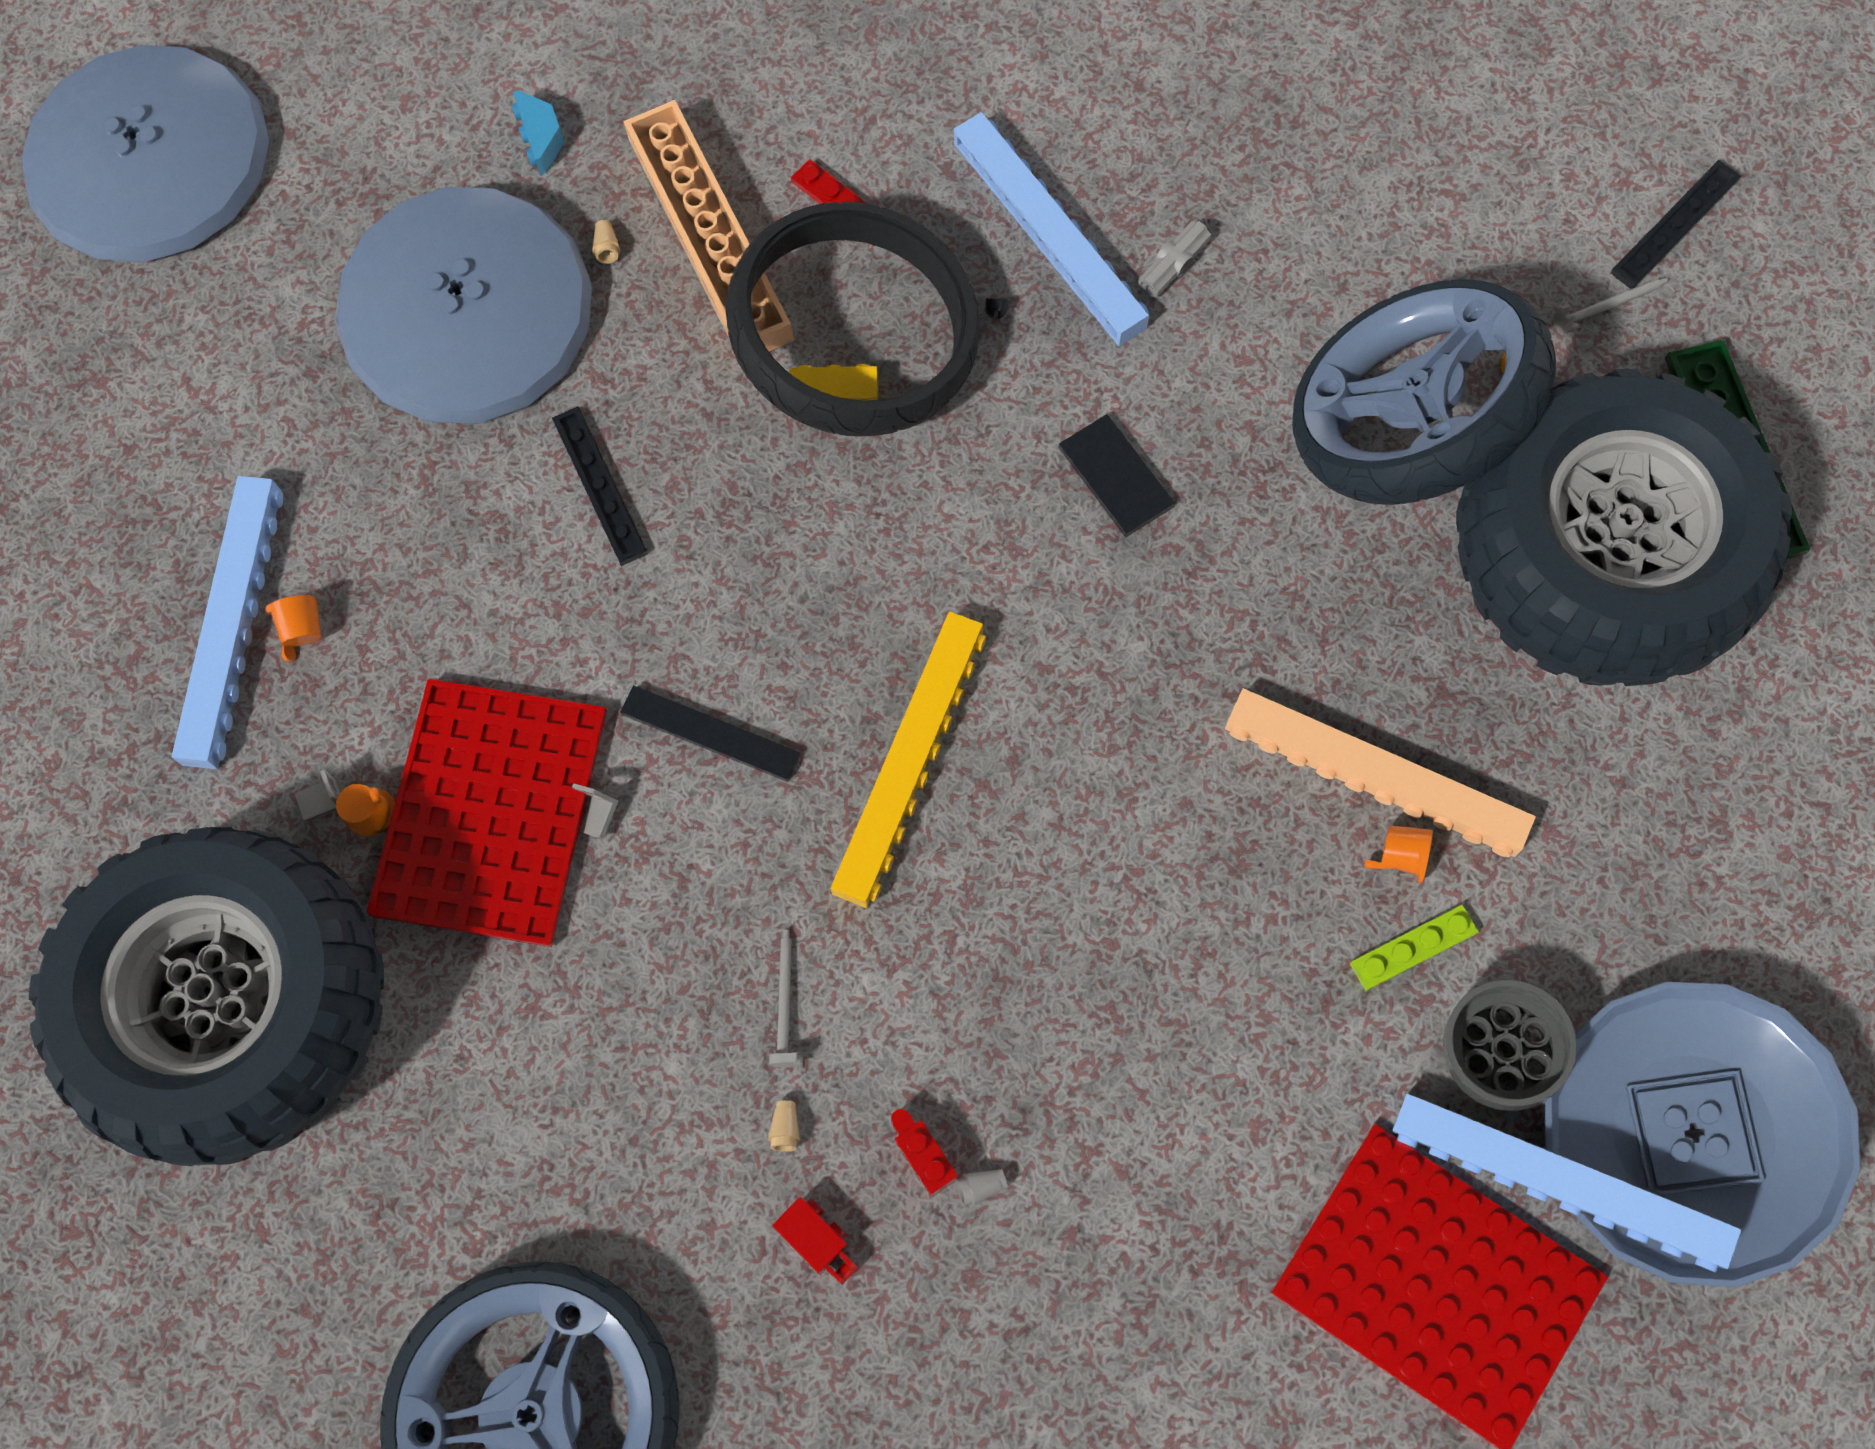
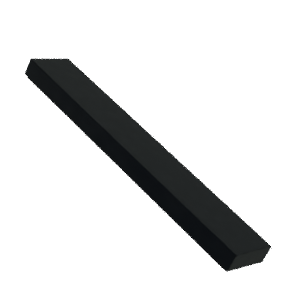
M1718 160L1611 270L1610 274L1628 288H1636L1739 181L1741 175Z
M579 406L552 417L620 565L623 566L648 555Z
M634 685L620 711L625 717L786 782L789 781L800 758V752Z

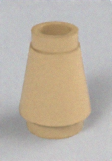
M600 220L595 224L592 253L600 263L610 264L618 259L621 249L611 222Z
M776 1102L767 1139L771 1142L770 1148L772 1150L781 1152L794 1151L797 1148V1143L800 1142L795 1102Z

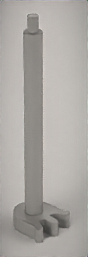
M1667 278L1655 279L1572 314H1569V304L1564 305L1553 315L1554 327L1561 335L1572 332L1574 329L1579 328L1577 322L1655 291L1668 283Z
M788 929L783 930V938L781 939L777 1053L770 1054L769 1066L803 1067L802 1055H798V1052L788 1053L792 939H790V930Z

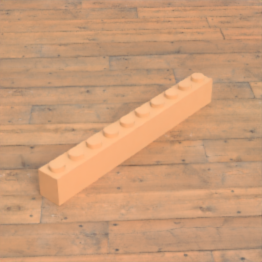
M1244 688L1225 727L1226 730L1230 731V735L1238 740L1247 741L1249 739L1258 743V747L1267 753L1275 754L1278 752L1287 756V760L1294 765L1310 766L1316 769L1318 775L1326 779H1333L1335 777L1344 781L1345 786L1353 791L1362 792L1364 790L1375 795L1374 798L1380 803L1386 805L1396 804L1404 808L1403 811L1412 817L1421 818L1423 816L1430 819L1435 827L1445 831H1450L1451 829L1463 834L1462 837L1465 840L1474 844L1482 842L1493 847L1492 851L1503 857H1516L1523 850L1536 818L1532 814Z

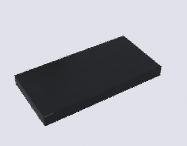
M1108 414L1059 443V450L1125 538L1174 508L1175 502Z

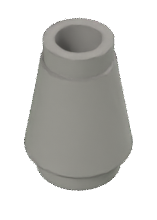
M1002 1169L963 1174L962 1178L956 1180V1187L962 1204L974 1206L1000 1192L1002 1189H1006L1007 1181Z

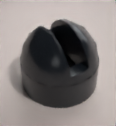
M986 298L985 310L987 315L993 319L995 311H998V319L1004 317L1008 310L1009 300Z

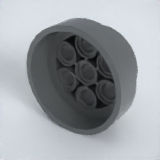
M1497 980L1485 983L1471 990L1458 1002L1444 1030L1443 1054L1448 1071L1456 1084L1475 1101L1498 1110L1519 1111L1542 1104L1552 1097L1566 1082L1576 1060V1035L1572 1022L1564 1008L1546 991L1522 981ZM1498 1011L1507 1012L1511 1016L1512 1024L1502 1025L1498 1023L1495 1013ZM1477 1027L1481 1029L1484 1039L1481 1041L1470 1039L1467 1035V1028ZM1525 1029H1537L1541 1033L1542 1040L1540 1042L1530 1041L1526 1037ZM1500 1043L1508 1044L1513 1049V1057L1504 1058L1500 1056L1497 1052V1045ZM1471 1059L1482 1061L1485 1066V1072L1482 1074L1473 1073L1468 1067V1061ZM1527 1061H1538L1543 1067V1074L1534 1075L1530 1073L1527 1068ZM1500 1076L1510 1077L1515 1083V1089L1513 1091L1503 1090L1499 1086L1498 1078Z

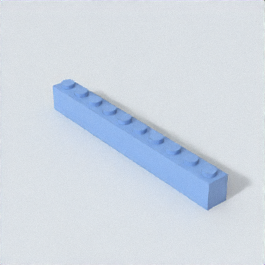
M980 112L954 128L955 146L1116 344L1121 346L1146 330L1149 311L1145 304L1141 301L1138 302L1132 295L1129 285L1125 281H1120L1115 275L1111 263L1101 258L1093 241L1087 240L1081 233L1078 223L1074 219L1070 220L1064 213V208L1060 201L1053 199L1048 193L1045 183L1041 179H1036L1031 173V168L1027 161L1017 156L1012 143L1008 139H1003L994 121L988 120Z
M237 477L171 757L182 766L218 769L220 760L222 761L226 755L225 737L233 724L231 711L233 703L237 702L239 698L238 680L246 667L244 657L246 646H249L252 641L251 623L252 619L258 614L257 597L259 590H262L265 584L263 571L265 562H269L271 557L269 545L271 536L275 535L277 531V509L281 508L283 504V492L273 479Z
M1406 1094L1393 1128V1132L1398 1134L1397 1141L1413 1148H1416L1417 1143L1430 1147L1428 1154L1448 1161L1450 1156L1463 1161L1461 1164L1462 1168L1479 1175L1482 1169L1495 1174L1493 1181L1513 1188L1515 1183L1528 1188L1527 1195L1546 1202L1547 1197H1551L1561 1202L1559 1208L1579 1216L1581 1210L1594 1215L1592 1222L1613 1230L1615 1224L1628 1229L1626 1236L1647 1244L1649 1238L1662 1243L1660 1250L1681 1258L1684 1252L1696 1257L1695 1264L1707 1270L1716 1272L1717 1267L1728 1269L1741 1233L1739 1228L1409 1094Z

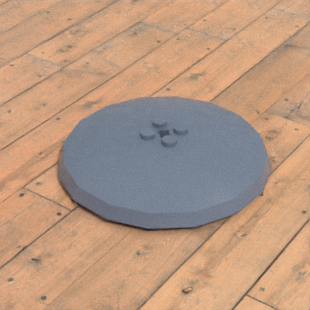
M139 45L102 55L58 82L32 117L22 154V170L29 206L56 240L94 259L148 262L193 249L236 218L261 182L270 139L260 100L233 69L185 47Z
M445 187L401 202L364 232L340 276L335 325L350 368L383 403L427 422L480 424L528 407L567 374L589 332L592 283L576 241L543 208L494 188Z

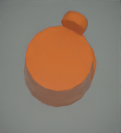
M290 596L276 600L266 606V613L272 615L282 645L281 656L284 661L291 662L296 659L295 646L314 643L321 639L316 596Z
M352 784L344 788L338 795L336 810L340 818L354 834L363 837L374 836L389 828L395 799L387 791L376 787L370 788L362 784Z
M1388 825L1381 862L1365 860V868L1400 870L1416 875L1417 882L1422 884L1427 868L1433 830Z

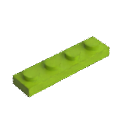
M1460 905L1351 961L1350 965L1364 990L1368 991L1477 935L1479 932L1464 906Z

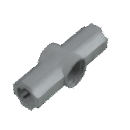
M1192 221L1174 241L1169 240L1163 245L1156 256L1155 262L1138 279V285L1144 293L1150 297L1157 298L1175 277H1182L1189 269L1194 257L1211 239V233L1203 223Z

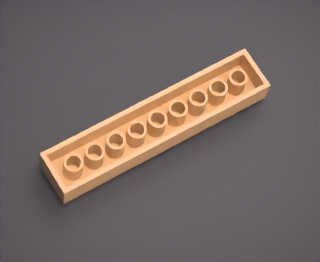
M673 100L623 122L629 142L728 335L726 296L729 282L739 259H741L743 252L749 246V242L676 101ZM763 273L752 291L751 308L759 336L770 352L794 341L791 323L768 278Z

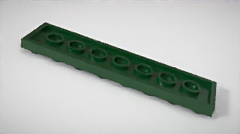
M1724 339L1669 352L1666 355L1665 361L1671 375L1684 379V386L1702 394L1707 389L1724 399L1726 403L1723 407L1738 419L1746 417L1759 431L1758 442L1763 451L1771 453ZM1781 479V490L1782 492L1788 494ZM1792 503V517L1788 537L1791 538L1788 559L1805 555L1811 550Z

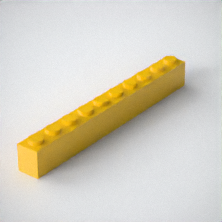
M950 611L948 612L831 885L832 895L864 908H868L870 901L876 902L882 888V884L878 883L882 872L888 873L893 863L894 856L890 855L894 844L900 845L906 831V828L902 826L906 816L912 817L918 800L914 797L917 789H923L928 780L929 771H926L930 760L935 761L939 754L941 744L937 742L941 732L946 734L951 725L952 716H949L952 706L958 707L962 699L964 689L960 687L964 678L969 680L973 673L975 662H972L975 652L981 653L984 647L986 636L983 635L982 623Z

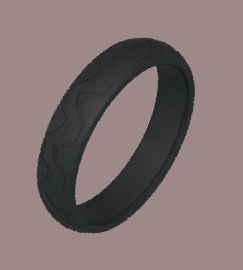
M830 202L805 207L786 215L765 228L743 252L733 271L726 296V319L730 343L740 367L754 387L783 413L809 427L828 433L855 437L877 436L898 432V430L902 431L924 422L949 403V400L961 389L974 366L980 337V314L974 289L971 283L968 282L967 274L955 255L937 236L935 237L927 228L911 218L899 215L898 212L884 207L880 208V206L857 202ZM830 240H848L886 249L919 269L939 292L952 322L954 345L952 357L939 374L927 384L912 392L894 398L863 401L841 398L821 392L795 378L767 350L759 336L752 315L751 294L763 273L783 255L808 244Z

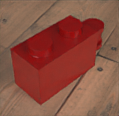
M905 1109L895 1110L891 1115V1122L899 1135L894 1140L932 1198L956 1182L959 1177L923 1121L915 1123L909 1112Z
M799 1197L771 1226L819 1275H822L827 1270L843 1285L858 1269L844 1253L849 1246L844 1241L848 1235L835 1221L829 1226L820 1217L825 1211L812 1198L806 1202L802 1197ZM840 1256L845 1263L836 1272L830 1265Z

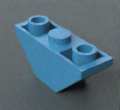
M519 90L513 91L516 103L511 104L516 120H522L523 126L519 127V131L524 144L528 142L531 148L526 149L531 166L537 165L540 175L545 174L565 143L553 106Z

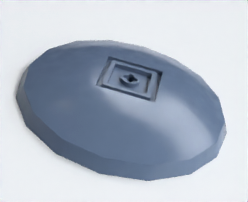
M1663 982L1610 1001L1575 1033L1577 1053L1572 1072L1562 1087L1545 1101V1150L1741 1229L1728 1269L1717 1267L1716 1272L1696 1265V1257L1684 1252L1681 1258L1660 1250L1662 1243L1650 1238L1647 1244L1626 1236L1628 1229L1616 1224L1613 1230L1592 1222L1594 1215L1581 1210L1580 1215L1575 1216L1612 1255L1670 1283L1735 1288L1794 1268L1838 1227L1860 1173L1858 1109L1832 1053L1786 1009L1728 984ZM1689 1124H1694L1696 1129H1702L1703 1135L1698 1137V1143H1693L1692 1138L1685 1137L1684 1131L1690 1129Z

